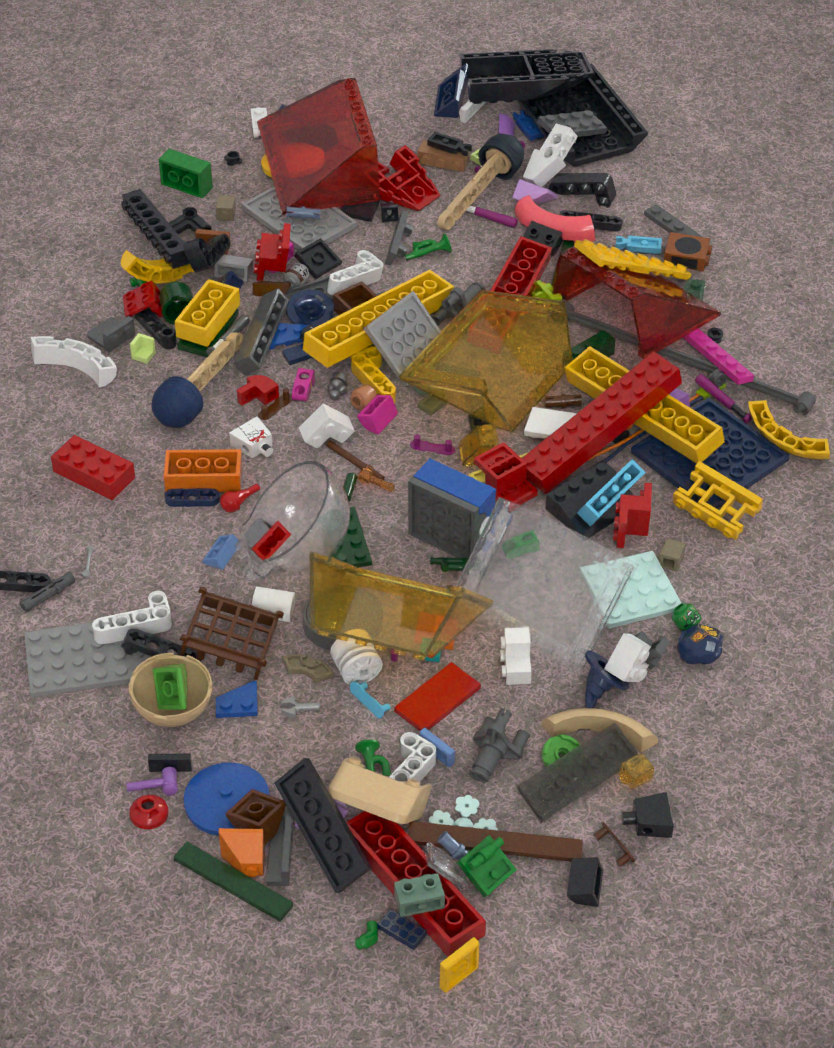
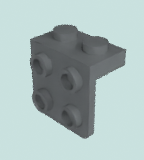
M128 316L119 322L115 318L110 317L88 331L87 337L110 352L135 336L134 319Z

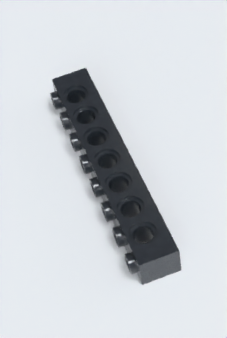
M138 189L122 194L123 201H121L123 210L127 211L129 218H132L135 225L139 226L141 233H144L147 240L151 241L153 248L158 250L159 255L164 257L165 263L169 264L172 269L190 264L183 248L185 242L143 191Z

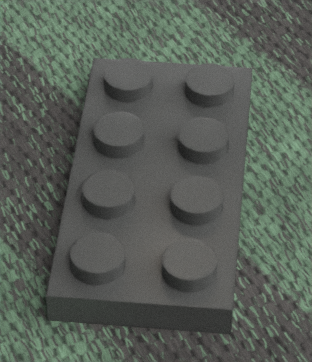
M589 110L540 116L538 119V123L549 134L555 124L571 127L578 137L605 134L607 131V127Z

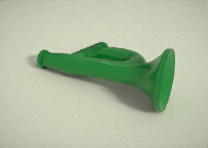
M445 233L438 243L433 239L413 242V252L405 255V259L408 261L437 250H446L451 253V244Z
M367 739L356 743L355 750L364 756L366 769L375 772L374 765L379 763L384 776L389 777L392 774L388 760L381 755H374L375 751L380 748L378 741Z

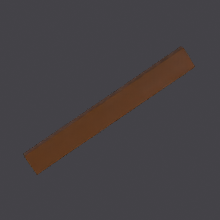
M416 821L409 822L408 835L417 845L444 848L437 842V839L443 832L447 831L458 843H462L465 846V850L469 851L490 835L493 840H496L498 837L503 839L504 844L500 849L506 855L572 862V859L582 858L583 840Z

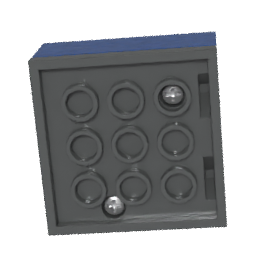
M429 458L408 481V534L457 558L476 557L481 551L485 552L494 542L496 489Z

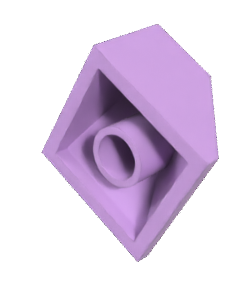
M519 179L512 197L518 203L523 197L530 195L533 202L539 204L557 199L558 195L546 188Z

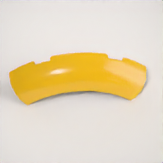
M127 250L121 258L122 268L130 275L147 282L153 280L156 284L174 282L183 278L184 274L194 272L190 264L172 269L169 264L165 263L164 258L145 260L134 256Z
M767 400L748 402L749 411L756 428L770 442L783 451L795 456L829 460L828 439L799 438L794 436L791 431L783 426H779L774 421V417L768 408Z

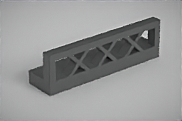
M287 806L277 834L270 840L267 886H289L294 818Z

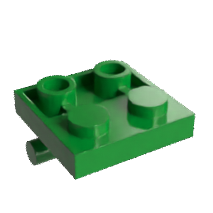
M490 835L456 862L483 897L488 896L517 870L500 849L504 844L503 839L498 837L496 840H493Z

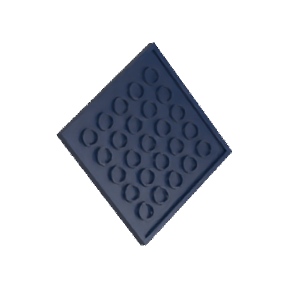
M707 398L691 408L723 429L725 442L702 463L742 487L748 489L789 461V454L712 399ZM650 435L631 447L633 455L677 488L681 487L688 491L695 483L690 480V473L695 470L697 463L656 437ZM703 482L700 488L707 491L710 485ZM694 494L692 499L698 503L701 497ZM713 494L706 503L718 509L727 501Z

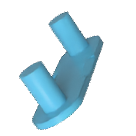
M356 681L351 682V693L377 718H382L384 712L390 710L388 703L381 705L365 691L368 688L366 682L360 684Z

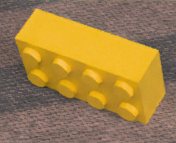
M208 279L175 320L176 337L208 347L240 306L239 288Z

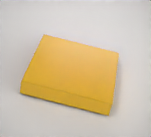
M475 937L440 963L439 988L447 993L479 967V941Z

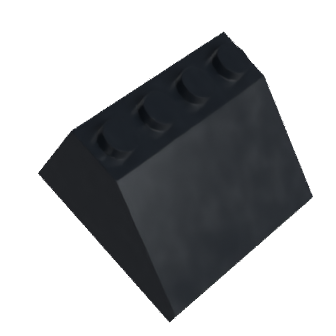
M603 460L599 461L546 494V510L582 540L589 539L614 523L615 515H619L615 513L616 502L591 527L577 512L617 472ZM628 490L624 495H633V494H632V492H631L630 490Z

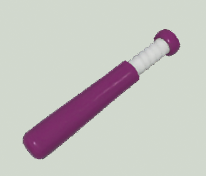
M470 206L466 210L474 213V215L511 228H515L518 224V220L514 217L480 207Z

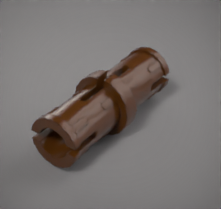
M581 394L545 396L546 408L582 406Z

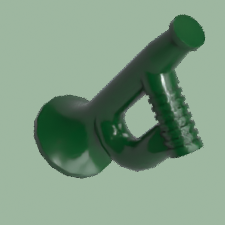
M481 551L473 558L431 557L430 564L441 565L443 572L465 571L472 567L482 575L485 567V555Z

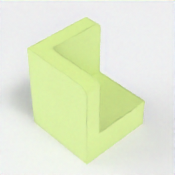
M138 333L130 343L132 359L147 364L156 353L154 338Z

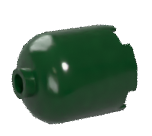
M170 282L160 292L162 315L165 321L172 325H175L177 317L193 299L192 291L183 282Z

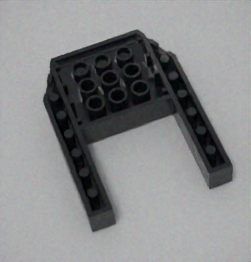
M555 49L460 54V67L466 63L468 64V78H473V76L483 77L468 79V98L473 104H481L482 102L497 103L498 101L513 102V100L526 102L529 99L564 92L594 76V71L584 52L565 51L557 53ZM504 74H510L511 76H514V77H501V76H504ZM488 75H495V76H497V77H495V78H484V77H488Z

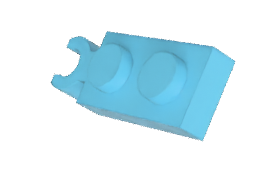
M616 236L615 247L618 249L627 248L630 252L661 254L662 238L628 236L627 239L622 236Z

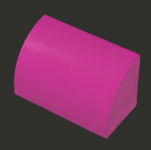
M376 395L357 417L364 428L379 435L398 414L391 395Z

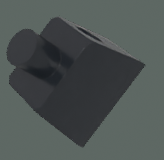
M667 792L636 798L633 800L632 812L621 813L622 825L635 824L637 836L672 838L674 824Z

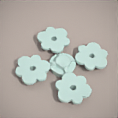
M466 795L465 798L458 797L456 799L457 805L455 810L460 812L462 818H458L455 822L450 818L448 812L443 813L440 810H436L433 816L429 818V823L498 830L493 819L486 820L481 818L479 823L473 825L471 820L467 818L471 814L475 815L479 807V801L472 799L470 795Z

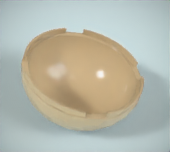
M174 653L158 654L146 659L133 671L129 683V696L136 711L148 722L165 727L185 725L199 717L208 706L213 690L210 673L199 660L189 655L184 657L174 655ZM185 664L188 684L186 709L158 710L153 668Z

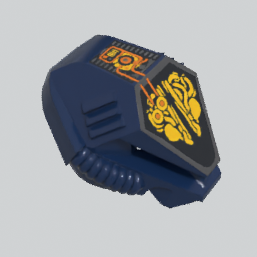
M699 623L685 631L683 630L677 643L680 658L688 664H710L715 662L722 654L721 647L724 638L721 635L722 632L715 627Z

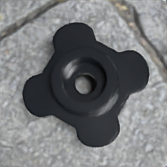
M230 151L224 157L229 166L242 163V159L237 151Z

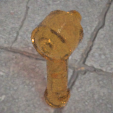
M370 465L361 469L357 476L358 480L362 483H372L390 492L395 489L393 483L375 477L372 473L373 467Z

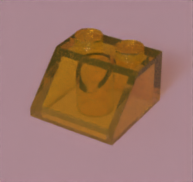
M485 424L483 426H476L458 443L462 466L475 465V457L499 445L495 425Z

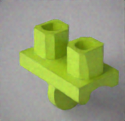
M538 280L535 282L536 289L532 293L531 302L535 306L541 304L549 313H553L555 307L561 304L562 296L559 293L553 294V286L550 283L543 284Z

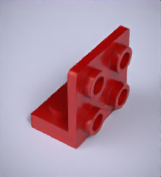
M153 280L143 283L140 287L123 295L126 317H131L150 307L153 313L156 312L159 317L163 316L160 305L161 291Z

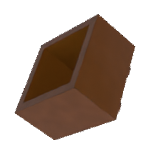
M361 281L333 294L334 311L341 315L377 295Z

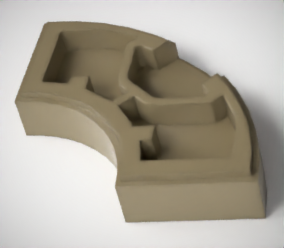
M302 654L282 656V661L289 675L304 674L315 683L334 678L331 668L319 659L315 660Z

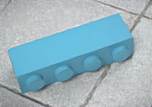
M632 459L577 514L591 527L621 497V494L624 495L646 472Z

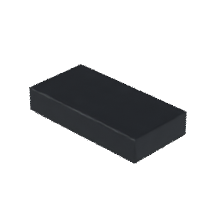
M190 753L148 754L149 772H162L166 767H173L177 772H192Z

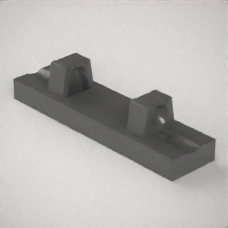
M402 210L397 220L385 260L387 265H392L395 257L404 258L407 252V247L400 244L402 235L410 237L413 231V226L406 223L409 214L407 211Z

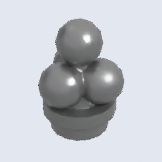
M336 372L330 379L331 384L328 385L329 397L332 400H337L340 395L347 393L348 378L344 373Z

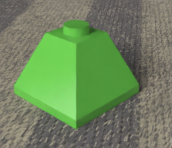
M185 664L153 668L158 710L186 709L188 684Z

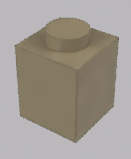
M218 195L216 205L217 220L233 221L236 210L235 196Z
M667 538L660 553V565L663 568L677 572L684 558L686 543Z

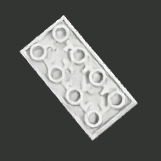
M532 407L524 430V436L546 439L577 413Z

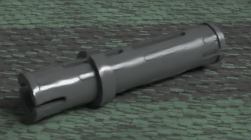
M68 571L60 578L51 580L50 584L20 601L21 608L28 612L56 593L60 594L64 588L76 582L75 577Z

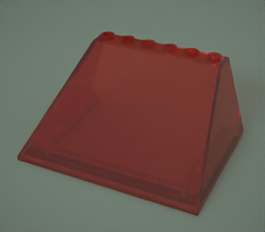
M356 78L338 80L257 121L282 215L287 213V206L325 209L380 200L377 144Z
M574 246L559 255L552 282L553 294L559 293L568 301L602 282L629 299L639 340L638 356L642 359H645L652 352L660 351L721 315L720 311L660 274L658 276L652 272H649V274L638 273L628 269L620 270L617 267L612 269L607 265L600 267Z

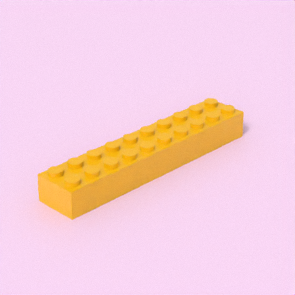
M428 270L305 332L303 350L329 368L374 344L363 328L412 291L415 292L428 313L432 314L439 310L442 306V301L450 295L454 286L433 271Z
M591 346L564 367L568 382L594 399L630 371ZM667 395L634 422L635 425L695 463L703 462L725 442L721 426L670 395Z

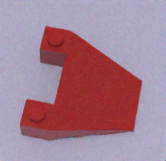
M406 145L395 151L389 163L397 172L386 178L373 165L362 173L357 184L365 192L381 195V200L393 201V204L420 211L441 196L432 180L428 179L425 168H422L419 164L417 155Z

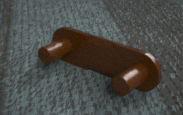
M284 388L283 395L278 397L270 406L262 405L258 417L261 420H268L280 409L292 402V395L289 394V389Z
M602 822L603 828L594 834L597 840L609 833L625 852L622 857L616 860L618 865L621 867L629 860L634 863L635 859L610 828Z

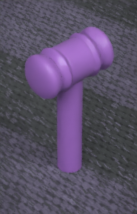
M166 767L162 770V778L127 783V790L135 791L163 787L165 795H175L178 791L177 771L173 767Z

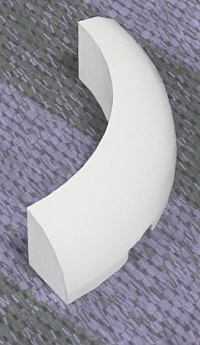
M51 336L31 337L34 364H57L77 368L88 374L97 383L99 388L108 385L116 377L117 367L111 358L105 357L99 349L89 344L68 338L61 341L54 340Z

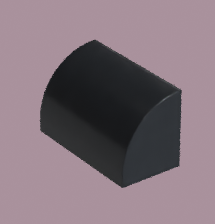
M598 857L572 859L567 896L576 904L599 907L603 868Z

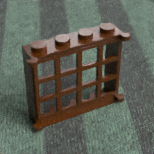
M200 587L198 592L202 593L191 624L187 634H182L180 640L183 641L180 656L185 655L187 647L198 650L196 658L201 661L204 660L207 653L217 656L216 665L220 667L224 665L225 659L236 662L235 670L239 673L243 672L245 666L255 668L254 680H258L262 666L266 667L267 664L265 658L278 619H283L284 613L282 611H277L276 613L266 611L252 605L209 593L205 587ZM203 606H207V607L216 609V611H211V610L205 609V608H203ZM220 611L232 614L234 617L221 614ZM201 613L214 616L210 626L197 622ZM238 617H242V618L251 620V621H253V622H252V623L246 622V621H243V620L238 619ZM217 618L232 622L229 631L214 627ZM258 622L267 626H271V628H265L256 625V623ZM236 624L250 628L247 637L233 633ZM195 627L208 630L205 640L192 636ZM254 629L268 633L265 643L251 639ZM212 632L227 636L223 646L209 642ZM230 638L245 642L242 652L228 648ZM249 644L263 648L260 658L246 653Z

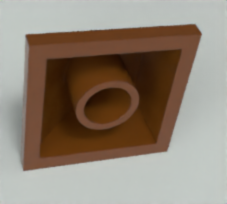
M251 789L225 814L236 829H263L265 845L277 834L286 803L284 800Z

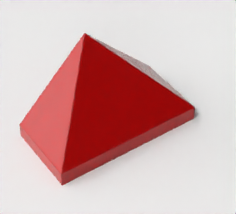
M276 521L251 549L266 563L292 534L279 521Z

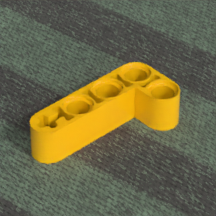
M376 346L368 347L351 356V372L363 385H370L374 388L377 395H391L395 404L396 387L379 370L382 366V355Z

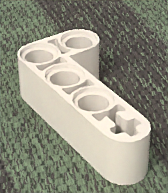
M358 251L354 266L330 274L327 292L333 295L361 281L365 285L378 282L381 279L383 262L369 251Z
M162 591L150 593L148 596V608L94 620L92 623L94 640L98 644L123 641L130 629H138L149 634L168 631L172 626L165 593Z
M413 732L404 733L400 739V753L405 758V761L389 778L400 782L407 781L410 778L420 782L436 764V747Z

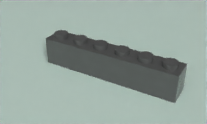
M279 288L262 296L233 363L244 375L261 368L289 302L288 298Z

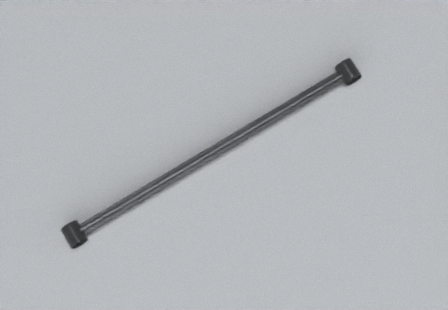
M563 301L553 313L554 320L560 321L562 324L566 323L569 319L600 332L605 330L611 336L708 373L719 369L710 362L574 312V306L568 301ZM755 379L752 382L740 384L793 404L794 411L802 413L804 416L809 413L816 402L815 396L810 392H803L800 396Z

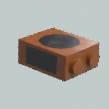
M670 232L664 253V261H669L676 266L677 264L684 265L690 270L704 272L705 266L709 265L712 253L710 238Z

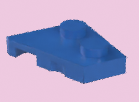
M279 323L269 349H275V346L284 344L288 346L293 343L304 342L300 339V334L308 325Z
M252 681L216 697V718L258 716L257 681Z

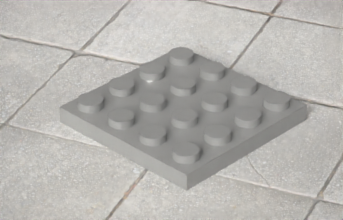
M414 291L363 328L404 387L413 382L418 365L427 366L428 360L438 362L453 350Z

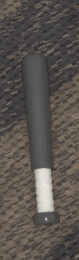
M247 315L240 316L218 339V342L207 349V354L210 355L223 341H226V337L230 333H239L250 322Z

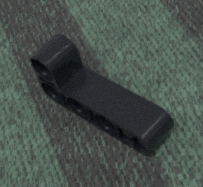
M558 173L549 184V190L558 195H595L598 205L606 206V208L610 207L616 197L613 179L607 173Z
M224 233L211 237L206 242L202 238H197L184 243V252L193 271L197 273L210 269L230 248V239L227 234Z

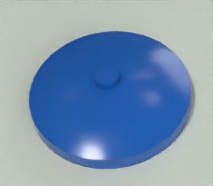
M239 763L211 765L198 772L188 783L184 793L186 815L198 829L208 834L219 836V828L236 829L225 813L251 789L269 795L268 785L262 775L249 766Z

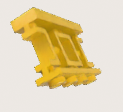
M700 461L695 465V470L690 473V480L695 482L688 491L679 487L673 493V503L678 508L688 511L694 518L703 520L709 527L716 528L727 538L735 540L738 539L739 533L743 531V525L738 521L745 513L754 517L762 509L763 498ZM703 482L710 485L707 491L700 488ZM694 494L701 497L698 503L691 500ZM713 494L727 501L720 510L706 503ZM735 501L742 504L739 510L731 507ZM726 513L733 516L730 523L723 519Z

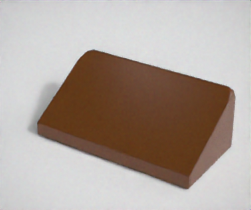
M275 281L254 282L253 295L263 296L277 288L285 295L291 287V283Z

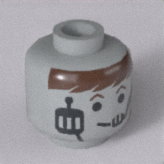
M300 263L292 264L284 273L285 282H290L291 287L305 284L309 279L308 268Z

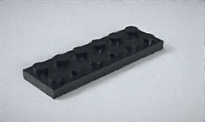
M309 758L301 760L274 782L335 893L342 892L372 869Z

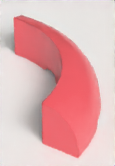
M530 195L523 197L515 206L514 212L517 219L526 227L529 226L531 221L562 232L563 240H574V243L576 240L584 241V239L595 241L594 227L590 215L562 216L553 214L537 206Z

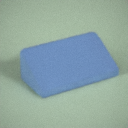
M234 534L219 536L202 563L223 570L239 547L240 542Z

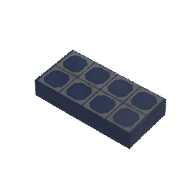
M392 909L377 924L379 930L413 950L417 948L427 935V930L405 917H400V914Z

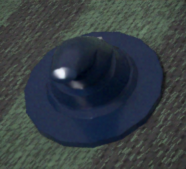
M310 289L294 294L290 298L286 309L288 319L293 324L312 325L314 328L331 320L334 311L332 300L326 294Z
M590 650L586 651L585 658L591 667L587 677L585 708H594L598 698L600 699L605 691L608 692L614 686L625 691L628 690L629 683L622 681L604 669L608 660L603 656Z

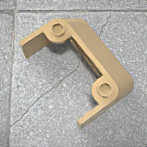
M349 757L341 763L328 787V792L332 799L390 821L407 824L422 818L432 785L420 786L419 781L410 778L407 781H397L365 769L360 759Z

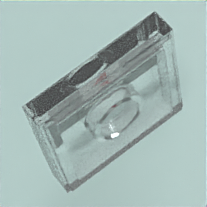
M428 842L424 847L427 865L463 890L467 885L465 873L456 863L458 861L433 843Z

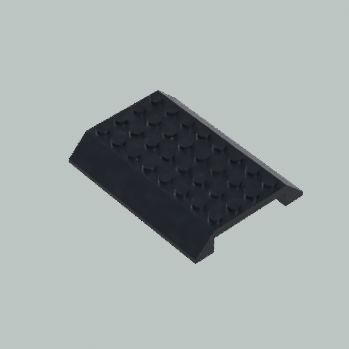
M592 63L590 65L594 71V76L564 92L529 99L526 102L517 100L546 139L549 133L538 123L540 116L589 110L607 127L605 134L577 137L564 160L574 167L632 152L648 135L647 130Z

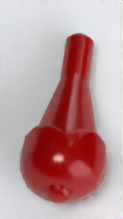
M254 484L247 489L225 492L220 498L221 507L228 513L236 512L250 495L260 490L259 484Z

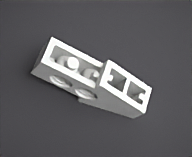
M555 124L541 149H534L523 175L527 182L542 187L566 166L563 160L578 137L571 127Z

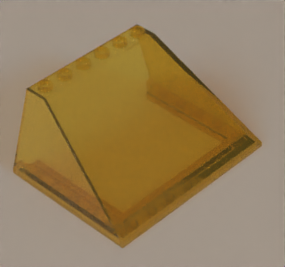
M481 290L399 375V379L484 422H488L498 429L513 432L531 412L532 407L537 406L542 398L566 373L564 367L573 361L565 302Z
M310 552L311 628L318 630L317 634L329 637V633L336 634V639L348 642V638L356 639L355 644L367 646V643L375 644V649L386 651L388 647L394 649L393 653L404 656L406 652L413 653V658L425 661L426 657L433 658L492 606L494 600L462 587L447 585V588H442L358 568L333 557L323 556L314 552Z

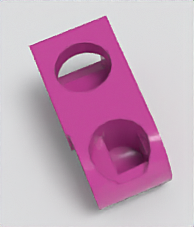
M298 368L292 390V400L308 401L312 386L315 384L314 370ZM302 374L309 375V378H302Z

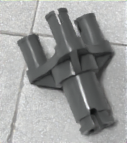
M474 282L464 292L460 288H454L450 295L442 301V306L432 316V319L437 326L449 317L462 320L456 327V331L458 334L464 335L476 317L473 308L485 296V287L479 282Z
M500 708L496 719L488 716L485 717L479 731H476L473 736L474 742L481 748V751L469 775L474 780L482 783L489 781V776L492 775L500 759H521L524 753L523 748L528 738H530L528 732L519 729L513 742L509 741L505 734V727L512 713L509 710H506L504 713L505 708Z

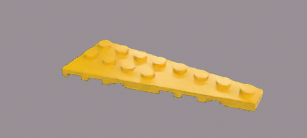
M586 239L584 241L576 240L574 244L575 248L600 267L607 265L612 269L617 267L620 270L628 269L629 271L645 274L652 272L654 275L659 276V274H662L665 277H670L671 275L672 277L689 280L692 275L686 270L687 267L677 264L676 266L666 260L661 262V260L655 257L649 259L643 254L638 253V255H634V253L628 250L622 252L616 247H611L610 249L604 244L598 243L595 245Z

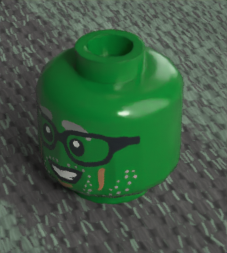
M683 602L672 611V621L681 632L700 623L702 618L697 609L690 603L686 604Z

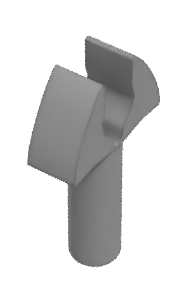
M295 696L281 702V707L292 708H283L281 712L287 717L296 718V714L299 711L320 710L321 704L319 702L297 703Z

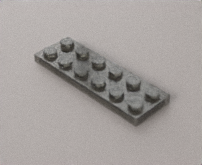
M614 723L519 784L517 790L542 823L623 770L631 759H639L641 756L618 725Z

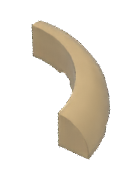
M579 708L566 710L542 719L541 726L552 738L561 734L578 731V729H591V731L615 733L635 746L640 752L658 743L657 736L641 723L623 714L605 709Z

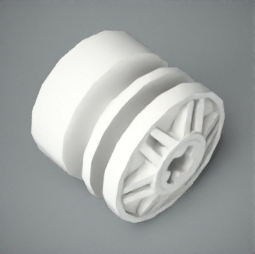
M353 631L344 634L331 646L330 654L338 667L344 682L349 685L354 681L359 684L371 681L382 670V660L368 634L365 632Z

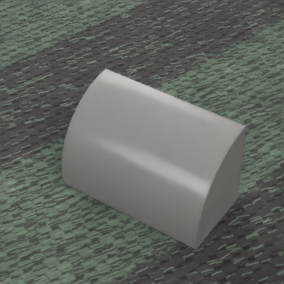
M224 254L215 264L214 277L221 278L232 270L240 279L248 282L253 268V259Z

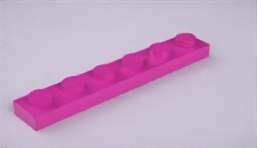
M689 326L680 330L682 338L736 384L740 385L753 381L754 375L698 327Z

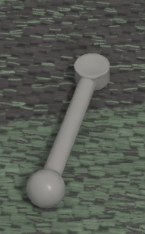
M92 545L87 547L86 567L82 572L84 578L90 576L89 566L91 555L94 551V546Z

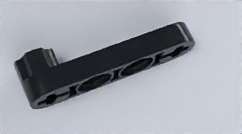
M562 210L559 214L562 216L590 215L594 229L620 231L623 220L616 216Z
M149 307L134 315L135 319L164 349L176 347L175 329L167 327ZM150 321L155 322V323H153V324H147V322H150Z
M0 570V578L7 580L3 583L0 582V590L37 592L50 584L51 581L50 577L43 573ZM18 580H25L26 583H24V584H19V583H17V581H18Z
M130 629L126 633L121 647L129 655L141 652L149 656L168 653L167 650L171 649L180 656L182 645L138 629ZM148 643H155L158 649H151ZM187 647L184 657L189 655L197 659V651Z

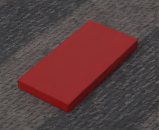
M451 662L396 705L394 712L417 730L421 731L423 728L430 730L481 689V684Z

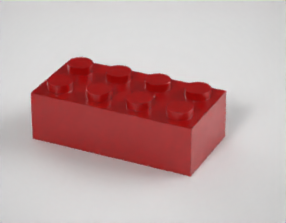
M73 435L51 456L53 472L110 500H113L135 479L133 462L76 435Z

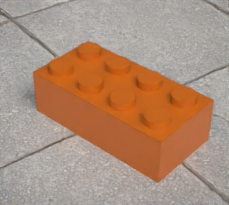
M241 449L166 450L163 476L165 492L169 489L206 488L216 489L218 492L241 490Z

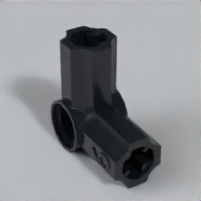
M194 207L185 208L181 216L169 222L177 234L187 228L192 229L194 232H196V229L212 230L211 225L197 214V210Z

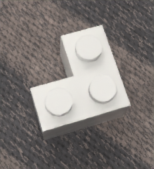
M322 404L299 427L304 442L315 448H319L329 437L343 443L355 432L348 416L325 404Z
M529 627L504 628V636L500 637L501 649H504L500 650V662H504V665H501L502 678L506 677V685L531 684Z
M623 633L604 669L624 682H640L647 675L649 664L645 663L649 656L651 646L632 634Z

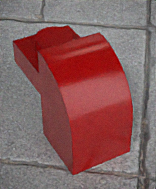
M263 375L247 377V384L236 390L237 402L241 406L255 398L264 405H267L279 397V385L271 378Z

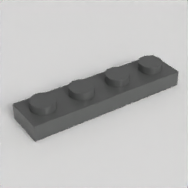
M657 204L644 211V215L669 233L674 232L703 237Z

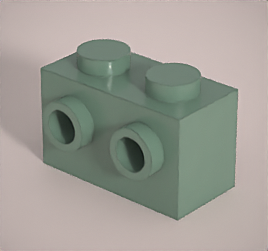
M438 873L394 882V896L400 917L445 908V895Z

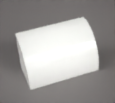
M256 586L252 606L273 613L282 611L284 613L283 619L279 618L278 620L290 622L295 608V592Z

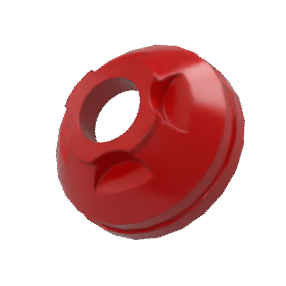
M151 794L137 798L131 804L129 812L132 823L141 829H154L161 826L167 820L169 814L165 800ZM145 802H152L154 804L151 809L142 808Z

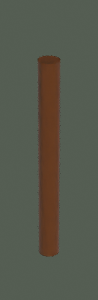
M329 440L326 446L377 481L382 482L385 479V476L333 441Z

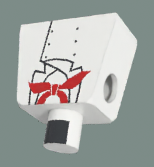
M257 416L229 432L230 445L236 449H241L242 453L251 458L260 453L265 457H269L273 453L271 432Z

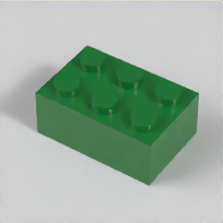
M170 148L158 159L161 185L202 199L213 188L211 162Z

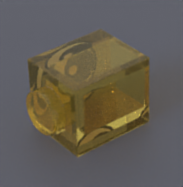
M640 753L621 763L620 780L633 790L653 779L654 766L643 753Z

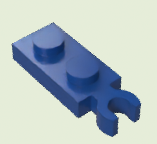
M520 110V114L513 112L515 124L530 141L544 137L529 115L525 116L524 110Z

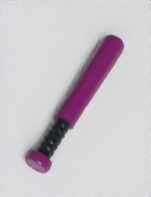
M700 374L695 378L697 385L729 410H733L738 414L745 424L752 420L750 413L747 414L736 405L735 401L704 375Z

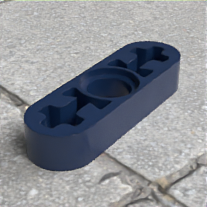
M212 488L169 489L164 494L165 503L171 507L215 506L220 502L219 492ZM190 496L197 497L195 500L187 499Z

